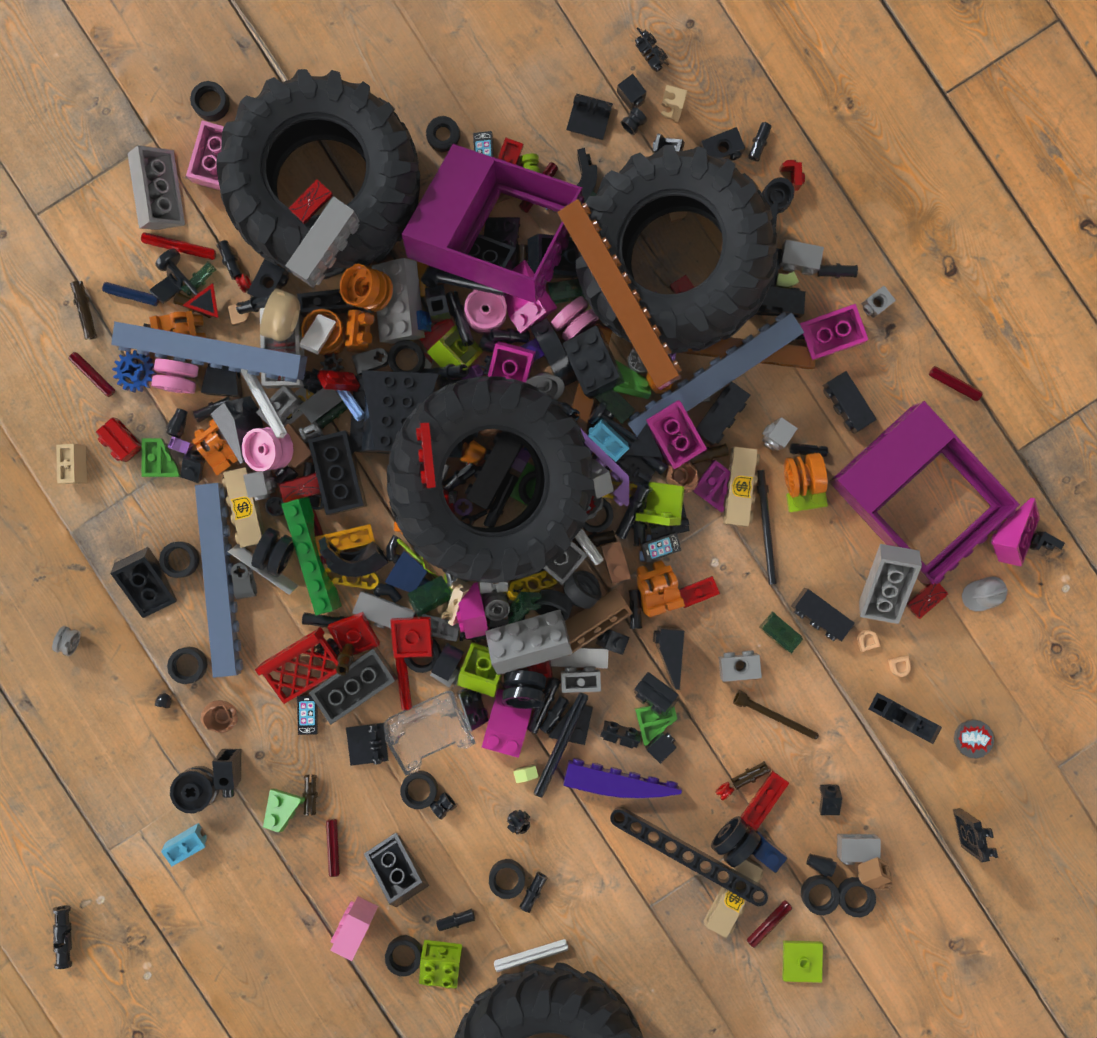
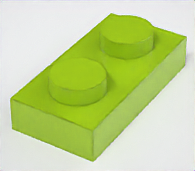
M807 490L805 496H801L799 493V496L792 498L789 493L786 494L789 512L828 506L826 492L812 495Z

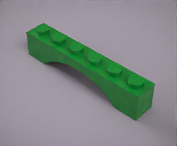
M309 497L281 504L315 616L342 607L337 588L327 575L318 553L314 533V513Z

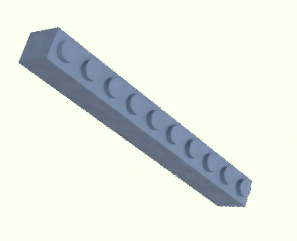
M781 313L775 317L776 321L771 325L767 323L760 327L758 334L755 336L750 334L744 338L742 345L739 347L732 346L725 351L727 355L721 359L718 356L710 361L711 366L705 370L703 367L693 373V378L690 380L686 378L679 382L677 389L674 391L669 389L661 395L662 399L657 402L653 400L645 406L646 410L641 413L637 411L629 416L630 420L627 423L635 435H639L646 425L647 419L677 400L681 401L686 412L803 334L804 331L792 313Z
M114 321L111 345L119 346L118 350L131 352V349H137L138 354L149 355V352H153L155 357L167 359V355L174 356L173 360L181 362L191 359L192 364L204 366V362L210 363V367L222 369V366H228L229 371L241 372V369L248 370L247 374L259 376L261 372L266 373L267 378L278 379V376L285 377L284 381L294 383L297 382V379H304L307 356Z
M222 483L195 485L213 678L236 676L241 674V670H243V661L239 657L241 641L238 640L237 632H239V622L236 620L235 613L238 611L237 602L234 601L231 576L233 563L230 562L231 554L228 552L232 549V546L228 541L230 527L227 525L226 517L229 516L228 507L225 506L227 491Z

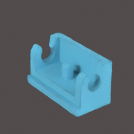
M600 418L593 428L590 427L588 437L616 462L629 449L628 442Z
M199 823L165 842L161 852L171 867L206 847L207 836L201 835Z

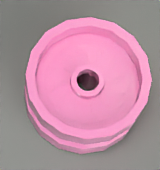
M473 290L465 300L464 307L468 326L479 334H489L491 329L499 330L506 318L507 305L505 298L501 295Z
M579 296L564 307L550 323L556 331L564 330L562 338L565 342L587 331L599 319L592 309L584 312L588 307V302L583 296Z
M155 359L154 370L166 375H154L151 386L168 392L195 394L196 383L184 378L197 377L199 367L180 361Z
M271 427L256 428L247 432L243 438L242 454L248 466L255 471L280 469L287 466L291 461L293 443L288 433L281 439L276 438Z

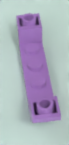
M581 429L585 439L584 446L588 447L591 453L594 452L598 456L596 461L604 468L608 466L612 470L610 475L617 481L620 479L623 481L613 492L615 495L613 499L620 506L624 504L627 507L629 505V476Z

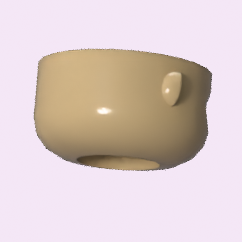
M275 289L271 293L261 319V336L276 341H285L292 335L300 315V302L295 295L279 289Z

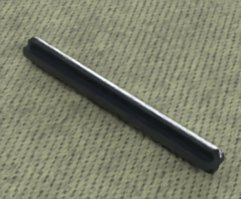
M582 692L578 694L534 790V795L540 798L544 796L586 705L588 695Z

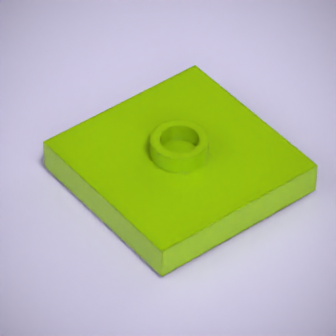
M783 940V981L822 983L823 943L821 941Z

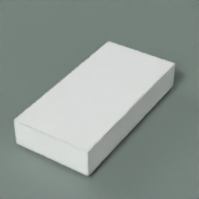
M318 314L301 340L300 347L318 355L334 330L336 321Z

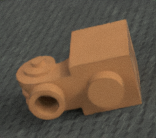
M876 857L858 865V877L865 886L874 890H888L893 887L887 862Z

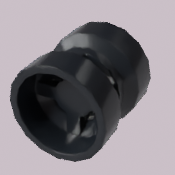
M633 107L630 115L622 119L621 125L628 133L635 135L639 130L638 127L647 122V117L640 109Z
M280 497L269 498L265 504L268 514L283 516L284 511L281 505L284 503L283 499Z
M446 792L442 793L440 798L430 805L433 813L441 820L447 815L448 811H452L457 807L454 800Z

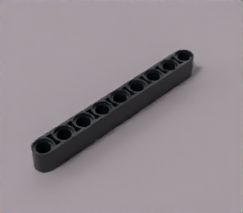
M617 807L612 811L610 821L615 827L753 905L763 906L767 903L768 894L763 885L624 807ZM620 812L625 816V819L617 821L614 814ZM638 822L641 824L642 829L635 831L632 829L631 824ZM656 832L659 835V839L653 841L649 838L648 834ZM672 841L677 847L674 850H668L666 843ZM690 851L694 857L691 860H686L683 857L684 852ZM703 861H708L711 867L708 870H704L700 864ZM726 871L729 874L728 878L720 879L718 877L719 872ZM743 881L746 883V887L738 889L735 886L736 883ZM756 891H761L764 893V896L761 899H755L753 894Z

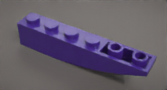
M573 758V761L568 760L563 785L566 787L619 798H655L682 793L681 787L676 782L667 781V783L660 782L659 778L648 776L647 779L640 777L641 774L636 772L626 774L622 773L621 769L615 767L605 769L603 765L598 763H592V765L584 764V760Z

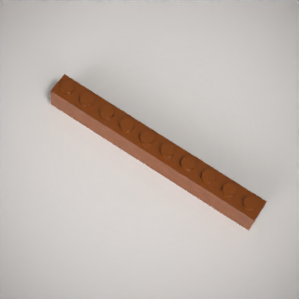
M576 199L559 210L557 213L656 387L662 390L682 378L679 373L682 371L677 360L672 361L669 355L672 353L666 342H661L659 336L662 334L656 324L652 326L649 321L652 316L646 307H641L639 303L642 300L636 289L632 291L629 283H631L629 276L626 272H621L619 266L622 264L616 254L612 256L609 251L611 245L606 237H601L599 231L602 229L596 219L592 221L589 214L592 212L587 203L582 204L579 199Z

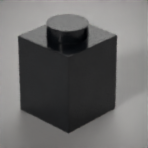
M631 74L617 85L618 95L630 110L633 107H640L645 102L647 91L634 74Z
M662 732L660 735H657L645 746L646 750L660 764L677 747L674 744L676 740L668 732L666 734Z

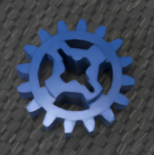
M136 350L133 351V354L126 351V356L120 354V362H114L118 365L117 368H112L113 371L117 372L113 376V378L119 379L117 385L123 386V389L127 391L130 389L134 393L136 390L143 392V386L150 388L148 383L149 381L152 382V375H157L156 372L152 371L154 364L150 362L153 359L146 357V355L138 354ZM136 359L141 360L144 364H138ZM126 379H131L134 384L128 383Z

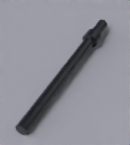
M758 470L757 494L760 496L769 585L776 584L767 498L769 489L768 485H766L765 470Z

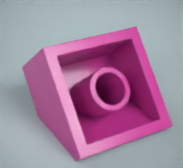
M497 342L488 377L499 376L526 382L532 369L536 351Z
M475 582L458 603L460 611L456 612L461 633L465 632L466 639L486 635L485 631L488 630L478 582Z

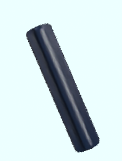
M104 282L102 291L108 294L157 306L159 300L154 295L109 282Z

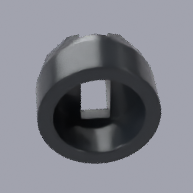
M316 494L310 498L312 509L321 510L324 508L321 495Z
M166 693L160 694L155 700V706L170 708L171 697Z

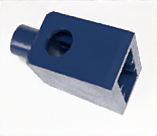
M403 551L385 580V583L415 594L418 588L429 593L434 585L433 582L425 578L428 571L408 551Z
M757 830L756 832L760 835L761 845L752 854L776 873L787 860V855Z

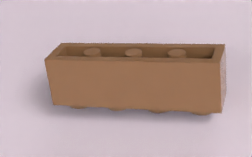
M617 589L608 592L590 609H584L565 622L572 653L633 614Z

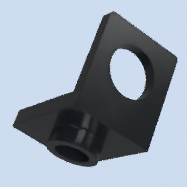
M168 265L167 277L152 287L150 293L164 304L174 297L177 292L183 290V277Z

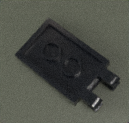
M953 809L961 847L982 863L990 861L989 857L998 858L997 849L988 848L986 837L994 838L992 829L983 828L981 821L963 809Z

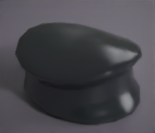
M782 177L770 181L762 191L763 198L767 200L770 208L774 201L778 203L777 214L788 209L795 193L792 182Z

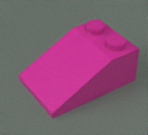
M523 260L512 270L531 278L534 276V272L526 260ZM546 290L544 295L539 297L536 304L510 294L503 296L506 301L508 315L520 333L530 330V326L542 321L557 309Z
M856 304L800 323L812 360L856 347L868 341Z
M677 400L646 420L662 455L673 469H676L707 449L680 400Z
M1030 498L1012 517L1002 523L997 533L993 534L991 544L994 546V553L997 555L999 562L1022 567L1040 519L1035 498Z
M498 688L481 748L519 758L532 709H519L504 705L502 703L504 690Z

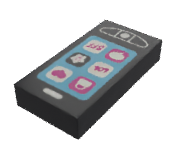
M492 131L473 133L474 151L494 157Z
M677 532L640 543L645 562L682 551Z
M311 695L297 696L298 735L318 734V706Z

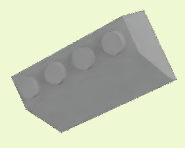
M136 146L127 154L139 229L160 230L184 226L185 220L174 150Z

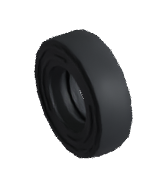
M438 116L428 124L426 138L432 148L440 152H447L453 144H458L460 129L452 118ZM441 127H445L450 131V137L445 141H441L436 137V131Z

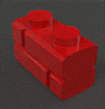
M110 418L105 425L96 431V434L99 436L98 441L104 447L108 446L112 450L110 454L117 461L128 462L135 454L142 450V444L118 418Z

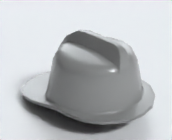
M542 372L526 381V383L539 388V391L549 394L556 400L564 391L562 379L550 373Z
M994 576L987 577L968 584L963 589L962 601L970 610L984 611L1002 604L1006 599L1008 589L1000 578Z

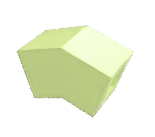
M794 271L787 275L778 274L775 287L788 289L796 285L799 280Z
M534 765L517 768L514 771L516 783L539 778L536 766Z

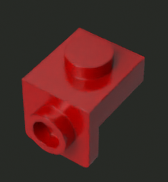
M786 160L781 164L779 172H791V182L794 190L798 191L802 184L805 183L802 162Z

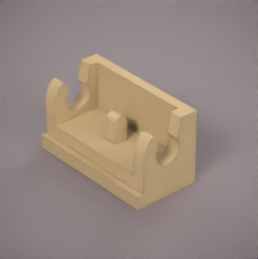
M666 85L662 105L670 107L671 112L662 111L661 115L663 117L675 120L674 122L678 123L687 90Z
M56 445L57 483H87L86 445Z
M459 578L452 583L451 589H453L447 610L442 613L441 619L451 618L448 624L452 626L458 623L456 612L460 611L458 603L472 585Z

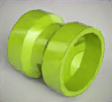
M530 153L520 156V164L523 165V168L541 173L538 167V154Z

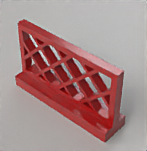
M321 627L266 659L255 669L259 676L263 675L283 704L337 673L336 668H326L327 660L333 661L338 666V656L324 638L325 632ZM321 643L325 649L324 654L315 652L317 644ZM302 653L310 655L309 663L300 661ZM314 656L323 658L322 666L313 664ZM287 662L295 664L294 672L285 669ZM299 665L308 667L307 675L298 673ZM312 669L320 670L321 677H312ZM270 672L281 673L280 680L273 679ZM284 674L294 676L293 684L283 682ZM297 677L305 679L306 686L296 685ZM282 687L292 688L291 695L286 697Z

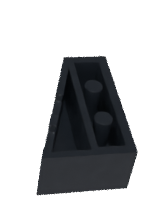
M770 286L762 305L755 315L778 316L785 312L786 314L792 313L795 318H801L805 311L806 291H800V288L786 289Z
M730 382L696 427L701 439L711 446L714 443L719 444L724 437V430L733 425L736 420L734 417L738 412L741 413L747 405L745 402L751 395L735 383Z

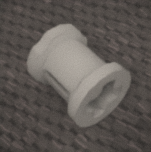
M317 420L305 428H299L300 435L306 444L308 439L324 436Z

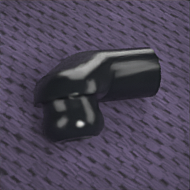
M394 534L386 547V555L389 562L396 563L400 558V555L395 553L399 545L397 539L401 538Z
M380 583L373 589L375 596L389 595L394 603L402 598L395 587L389 584Z

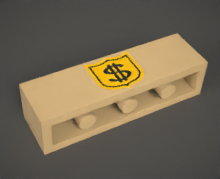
M731 448L730 477L727 483L728 489L723 524L749 526V523L753 521V511H751V504L755 502L753 485H756L758 478L757 473H755V467L759 465L760 460L757 449Z
M247 467L223 472L224 477L222 478L223 486L228 492L226 497L227 504L232 509L231 522L237 531L235 534L236 543L240 544V548L257 545L265 532L258 500H255L254 497L248 498L243 477V475L251 473V468Z
M749 858L740 865L732 867L734 870L758 883L763 877L761 865ZM739 881L735 886L738 889H744L746 883ZM721 887L704 919L705 926L727 938L729 933H733L738 916L741 917L744 913L746 900Z

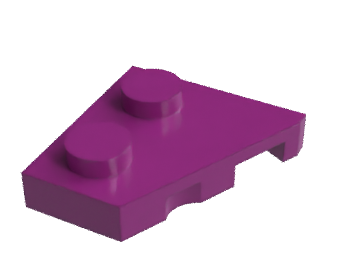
M713 460L692 492L719 512H723L730 470L716 460Z

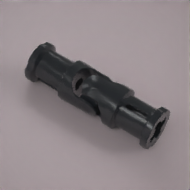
M68 905L53 908V913L55 914V924L53 925V951L56 953L55 969H65L72 966V961H70L72 925L69 922L71 907Z

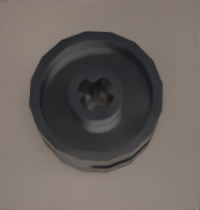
M268 528L256 546L251 565L260 570L267 567L269 574L279 577L286 568L295 548L292 537L288 535L280 537L279 531Z
M524 670L505 673L503 686L507 689L503 691L502 703L519 709L543 707L545 693L542 690L545 689L546 676L538 672Z
M205 766L188 768L180 773L170 786L172 803L178 810L184 813L194 814L204 810L219 794V790H216L214 787L213 771Z
M736 816L727 822L719 830L711 843V848L718 855L724 854V861L731 867H736L744 862L760 842V835L753 828L747 829L748 824L740 816Z

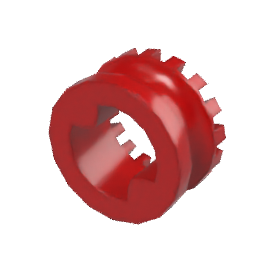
M245 273L242 274V277H236V283L239 284L238 287L240 286V290L246 293L252 284L251 279Z
M725 782L715 793L720 795L721 800H725L729 795H732L735 789L730 787L729 782Z

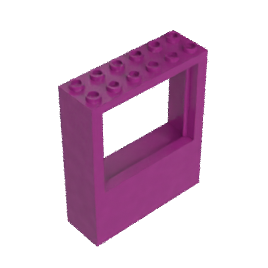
M453 144L402 233L407 258L536 304L539 297L544 295L547 281L550 282L552 279L554 267L558 266L561 261L562 251L566 250L569 244L570 234L563 221L533 278L469 256L468 253L501 193L558 212L576 199H579L582 204L584 203L582 187Z
M922 401L907 409L836 474L829 483L886 545L911 549L877 511L942 453L991 507L928 565H925L921 560L922 567L917 579L921 583L938 584L945 578L944 574L946 572L954 570L959 565L958 561L972 554L973 548L977 544L980 545L988 538L987 535L991 531L994 532L1002 526L1001 522L1005 518L1012 517L1016 513L1015 509L1020 504L925 401Z

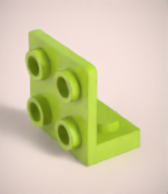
M649 482L648 485L653 488V491L647 496L646 509H644V512L636 513L635 521L666 526L681 525L684 486Z
M424 940L420 961L419 984L457 988L462 944Z

